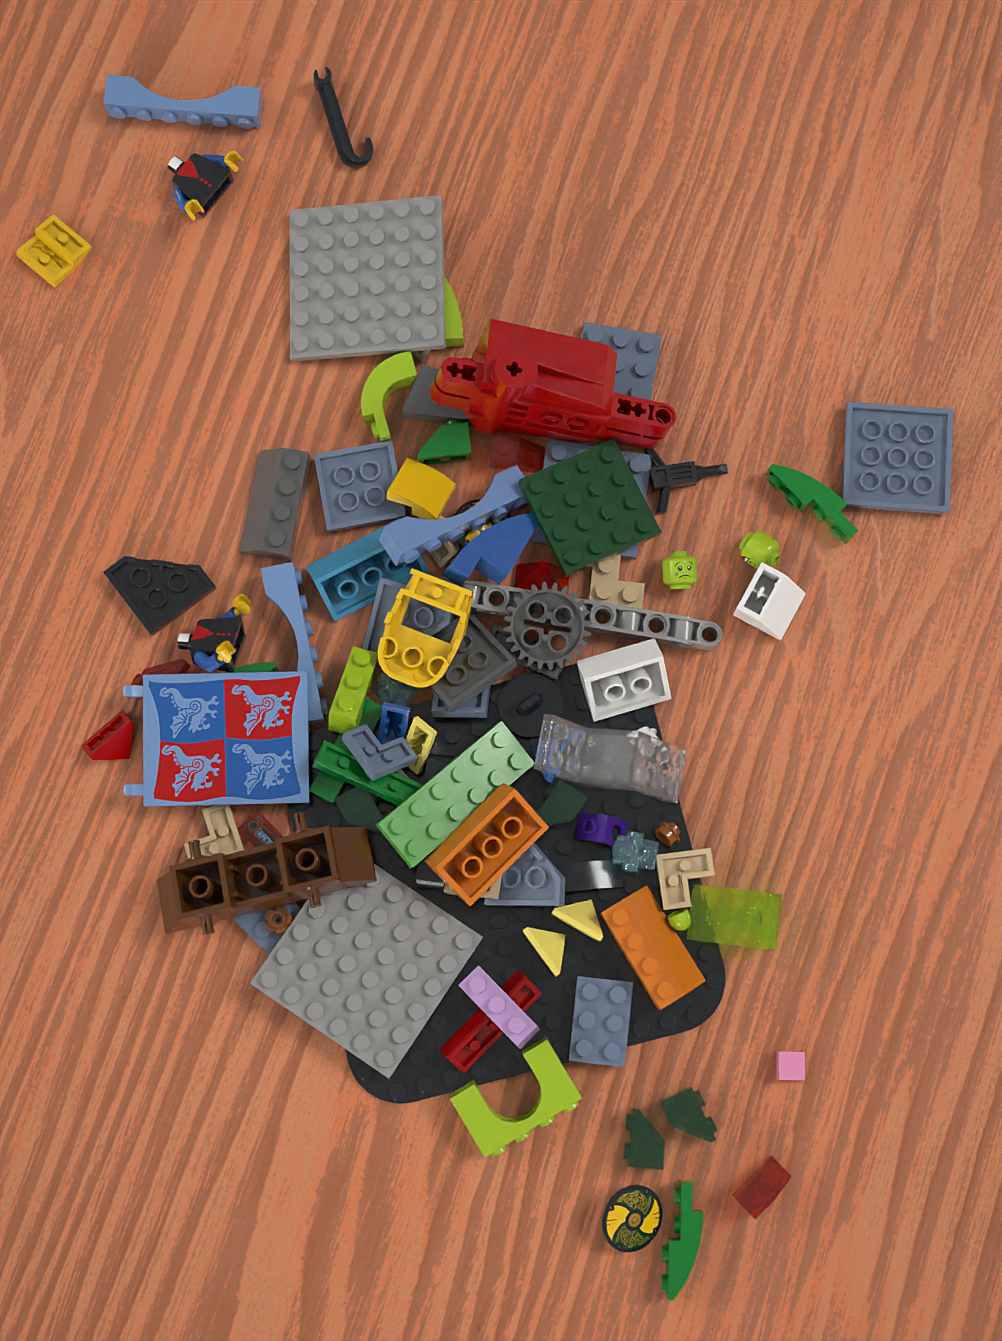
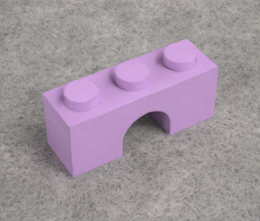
M479 965L459 984V987L519 1049L540 1030Z

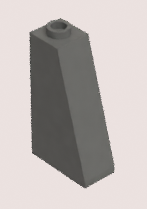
M423 364L403 406V418L443 424L452 420H461L462 423L468 422L469 427H474L470 418L464 417V410L441 406L431 399L430 388L439 370Z

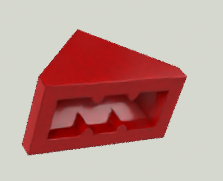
M545 561L517 564L515 588L532 590V584H535L538 590H541L543 582H546L548 589H552L553 584L557 582L558 590L561 591L569 584V576L564 577L560 567Z
M121 710L81 746L92 760L130 759L134 723Z

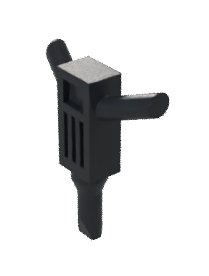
M654 449L644 450V453L649 455L655 466L649 469L652 492L661 491L657 515L667 512L671 489L695 486L698 481L705 477L728 474L727 464L704 467L695 465V461L666 465Z

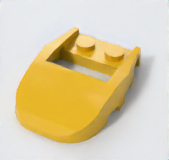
M412 568L410 574L413 575L405 589H400L391 611L387 613L384 620L386 625L383 637L380 638L378 661L382 670L389 677L410 686L421 688L435 684L447 672L466 634L474 592ZM411 598L460 616L450 643L402 625Z

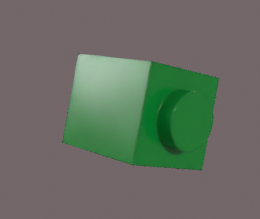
M452 420L447 422V425H441L419 451L418 461L425 465L472 460L468 422L462 423L461 420Z

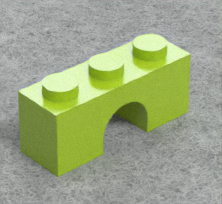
M353 646L329 712L328 730L344 734L359 726L366 694L371 691L378 671V653Z

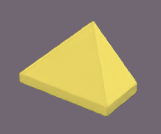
M418 716L414 717L406 737L407 743L418 756L416 762L407 767L417 775L421 774L437 734L432 727Z
M592 900L554 908L551 915L596 941H601L603 934Z
M529 927L523 930L524 935L555 977L559 975L565 934Z

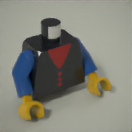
M230 151L226 155L204 154L201 156L194 153L186 162L174 156L168 164V169L175 174L172 178L174 185L173 195L178 208L188 214L193 221L196 219L195 213L204 218L234 182L229 169L231 168L234 172H237L239 168L235 164L239 161L243 162L244 159L236 151Z
M240 594L234 599L232 603L234 607L223 616L214 619H201L197 622L193 634H179L178 648L190 650L194 665L203 668L207 672L220 670L234 673L246 638L242 615H248L250 612L248 605L251 604V600L244 594Z

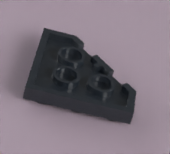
M124 556L104 571V574L151 636L216 589V586L201 566L194 564L185 565L170 561L145 560Z

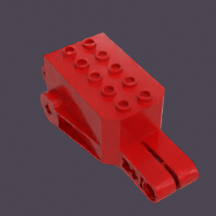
M490 319L472 355V359L447 358L443 361L430 388V397L436 404L464 410V417L470 418L473 426L485 434H495L504 431L591 443L595 439L604 441L615 439L618 444L642 449H654L666 436L677 419L675 410L668 404L614 392L618 354L609 345L495 319Z

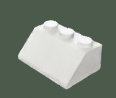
M655 638L577 661L581 683L594 722L672 699L664 658Z

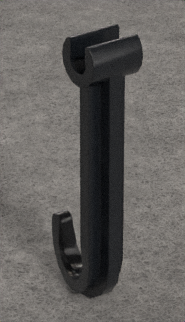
M325 67V79H321L318 76L317 70H314V87L319 93L341 162L352 168H361L371 161L374 152L371 138L367 137L365 139L366 154L361 157L355 155L332 84V72L329 68Z

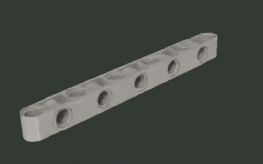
M440 577V578H439V579H441V580H444V581H447V582H449V583L454 584L453 582H451L450 580H448V579L445 578V577ZM466 580L460 586L474 592L471 613L501 618L512 616L513 613L507 607L517 606L513 599L515 596L521 599L524 598L522 594L523 589L473 580ZM494 595H499L504 599V602L499 606H493L489 603V599ZM580 598L574 599L576 602L585 601L580 609L581 611H590L588 615L584 616V620L592 621V624L585 626L584 629L591 633L638 641H647L655 638L657 644L705 651L715 649L722 638L720 626L713 622ZM538 602L532 603L529 607L530 614L536 618L541 617L544 614L542 611L543 605ZM559 608L556 611V618L558 621L566 623L571 619V612L567 608ZM599 613H605L609 616L610 621L606 624H600L596 621L595 616ZM528 619L524 620L525 622L571 629L570 627L552 625L551 619H546L545 623ZM651 622H658L662 625L663 630L659 633H653L648 625ZM704 631H711L715 634L716 640L707 642L703 639L702 633Z

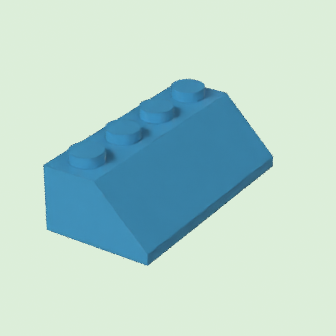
M399 518V519H397V520H395V521H393V522H391V523H389V524H387V525H385V526H388V525H390V524H392V523H394V522H396V521H398V520H400V519H402V518ZM383 526L307 565L306 568L335 622L374 602L380 578L408 584L413 575L410 574L412 568L429 574L421 554L415 561L409 564L403 562L395 566L379 541V537L385 527Z

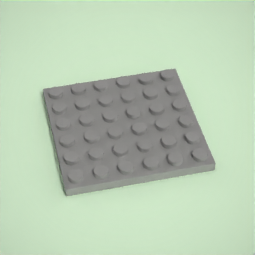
M441 195L290 210V359L293 362L446 349L444 209Z
M374 864L377 881L320 895L322 906L317 908H310L308 898L250 984L378 1072L390 1078L483 937Z

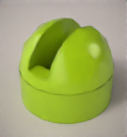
M687 908L674 911L667 916L669 924L677 931H684L691 924V917Z

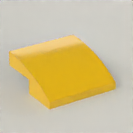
M53 214L35 229V236L17 249V257L55 288L82 262L91 250V245Z
M406 458L387 491V500L412 507V515L436 520L439 519L455 490L456 483L439 471L418 461Z

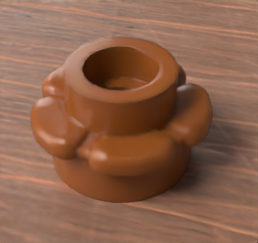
M661 821L655 830L657 838L668 847L674 842L679 843L680 841L678 836L680 834L679 828L671 821Z
M282 906L269 909L265 915V926L270 932L275 931L277 934H282L286 932L292 923L291 914ZM277 917L281 919L279 923L276 922Z

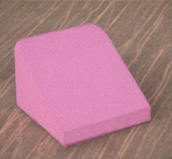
M777 1051L776 1079L805 1080V1052Z

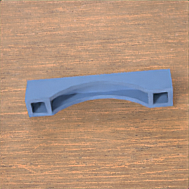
M107 75L103 104L108 115L118 119L136 117L143 121L160 119L167 123L184 121L192 125L207 123L217 127L231 125L242 129H252L253 127L260 128L264 99L261 88L233 86L227 91L210 98L176 100L153 93L133 77Z
M517 465L504 470L494 476L485 496L464 513L436 520L417 519L407 516L385 526L379 541L395 566L403 562L409 564L426 551L428 553L436 551L442 546V543L449 540L450 542H455L469 530L475 532L492 519L498 521L505 517L509 511L513 509L519 511L526 507L528 502L518 484L519 479L524 478V475Z
M293 562L261 568L265 593L268 599L284 613L293 627L299 656L297 672H308V726L325 723V715L329 714L326 698L321 699L319 689L324 688L321 672L316 673L314 663L319 662L316 646L311 647L309 637L314 636L311 621H306L304 611L309 609L306 595L300 594L299 585H303L301 570H296Z

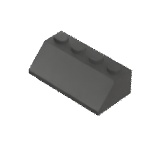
M276 448L259 452L239 553L292 562L312 463L309 452L288 448Z

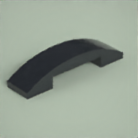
M620 860L554 865L565 877V892L623 887Z

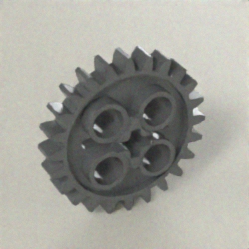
M543 582L542 589L538 590L537 586L532 584V593L523 589V599L516 596L513 598L517 606L507 607L513 614L512 616L504 617V620L511 622V625L503 628V631L511 632L512 634L506 639V642L514 641L515 645L512 647L511 652L521 651L518 660L523 659L525 656L529 658L527 666L537 661L538 670H541L544 663H547L549 670H552L553 663L557 662L560 668H563V660L565 658L570 663L574 662L572 653L579 656L582 655L578 648L579 645H588L582 638L583 636H591V632L584 629L585 626L592 624V621L584 620V616L588 615L590 611H581L580 607L585 601L576 602L574 600L577 592L572 593L570 596L567 595L568 586L559 591L557 582L553 584L552 589H548L546 582ZM535 602L541 603L545 610L544 614L538 618L533 617L529 612L530 605ZM559 608L570 610L571 619L568 622L562 623L557 620L556 611ZM528 619L545 623L546 619H551L552 625L570 627L572 631L569 633L551 629L549 633H545L543 627L526 625L524 620ZM529 629L536 630L539 634V641L535 644H529L524 639V634ZM560 634L565 637L566 646L564 648L556 649L552 646L551 638L554 635Z

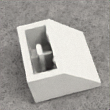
M761 562L733 616L781 640L806 593L788 576Z

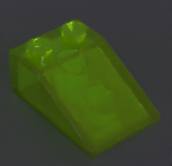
M693 884L690 907L691 924L688 927L687 940L764 951L777 950L782 894Z

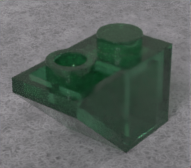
M560 779L557 785L552 782L543 796L547 799L542 807L536 805L533 810L548 827L571 824L587 802L588 797Z
M355 787L335 798L349 826L367 827V831L383 835L376 824L387 813L386 811L379 812L375 803L380 800L376 795Z
M689 1086L659 1100L671 1127L709 1142L716 1140L713 1133L718 1132L711 1116L705 1117L701 1108L705 1106V1102L699 1090L693 1091V1088Z
M632 1108L631 1114H626L625 1131H630L629 1143L624 1142L623 1160H628L629 1167L663 1170L665 1140L638 1108Z

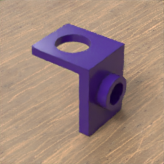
M579 812L574 838L604 843L622 849L627 822L609 815ZM617 825L619 833L617 838L613 840L611 835L612 829Z

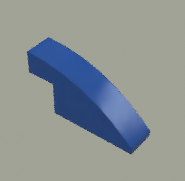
M533 512L511 517L485 529L458 553L442 576L457 586H461L469 578L473 569H476L499 585L509 575L538 526Z

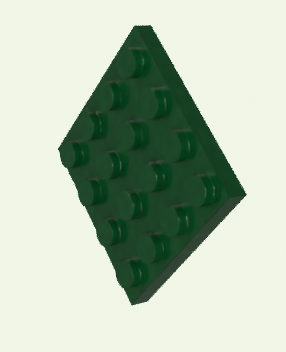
M615 439L521 478L518 481L564 577L655 538L662 533Z

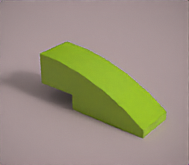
M445 277L446 348L464 347L459 306L453 290Z

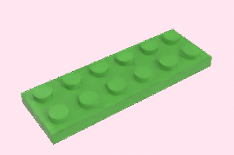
M500 721L380 820L376 826L406 864L413 868L443 843L502 783L511 785L535 763L505 724Z

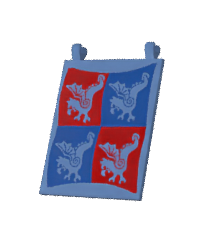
M307 671L143 675V686L126 685L123 687V695L125 697H143V784L124 785V795L143 796L144 807L309 803Z

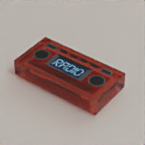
M259 810L254 812L238 828L255 847L274 843L275 839L284 837Z

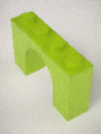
M546 1036L522 1050L523 1056L540 1083L538 1101L526 1114L518 1117H506L498 1114L490 1107L474 1080L450 1094L451 1102L484 1157L490 1154L492 1157L501 1154L507 1149L505 1145L513 1140H516V1142L524 1140L531 1134L530 1130L538 1125L541 1128L545 1127L555 1120L554 1115L562 1110L567 1113L579 1105L578 1101L582 1099L581 1094Z

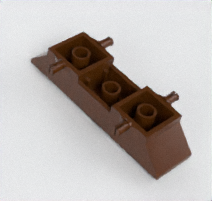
M301 812L299 815L297 813L293 815L296 831L288 836L275 839L274 843L227 855L219 853L205 856L201 854L200 840L189 841L191 858H188L183 863L169 866L170 871L157 880L165 933L169 934L202 925V934L210 935L215 933L213 922L308 898L310 908H317L322 906L320 895L377 881L367 827L331 828L328 825L316 829L307 828L306 814Z

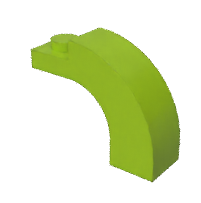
M411 351L394 355L381 362L367 378L362 391L361 410L364 423H370L374 439L379 437L381 442L391 440L384 415L387 399L396 390L414 385L417 378Z

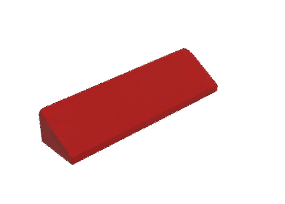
M519 970L500 987L523 1012L542 995ZM479 1008L440 1048V1051L464 1074L504 1032Z

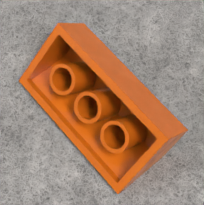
M502 783L424 861L445 884L471 906L549 827L515 788Z
M648 886L643 887L601 912L600 916L658 1010L670 1005L706 981L679 936L669 924L666 915Z

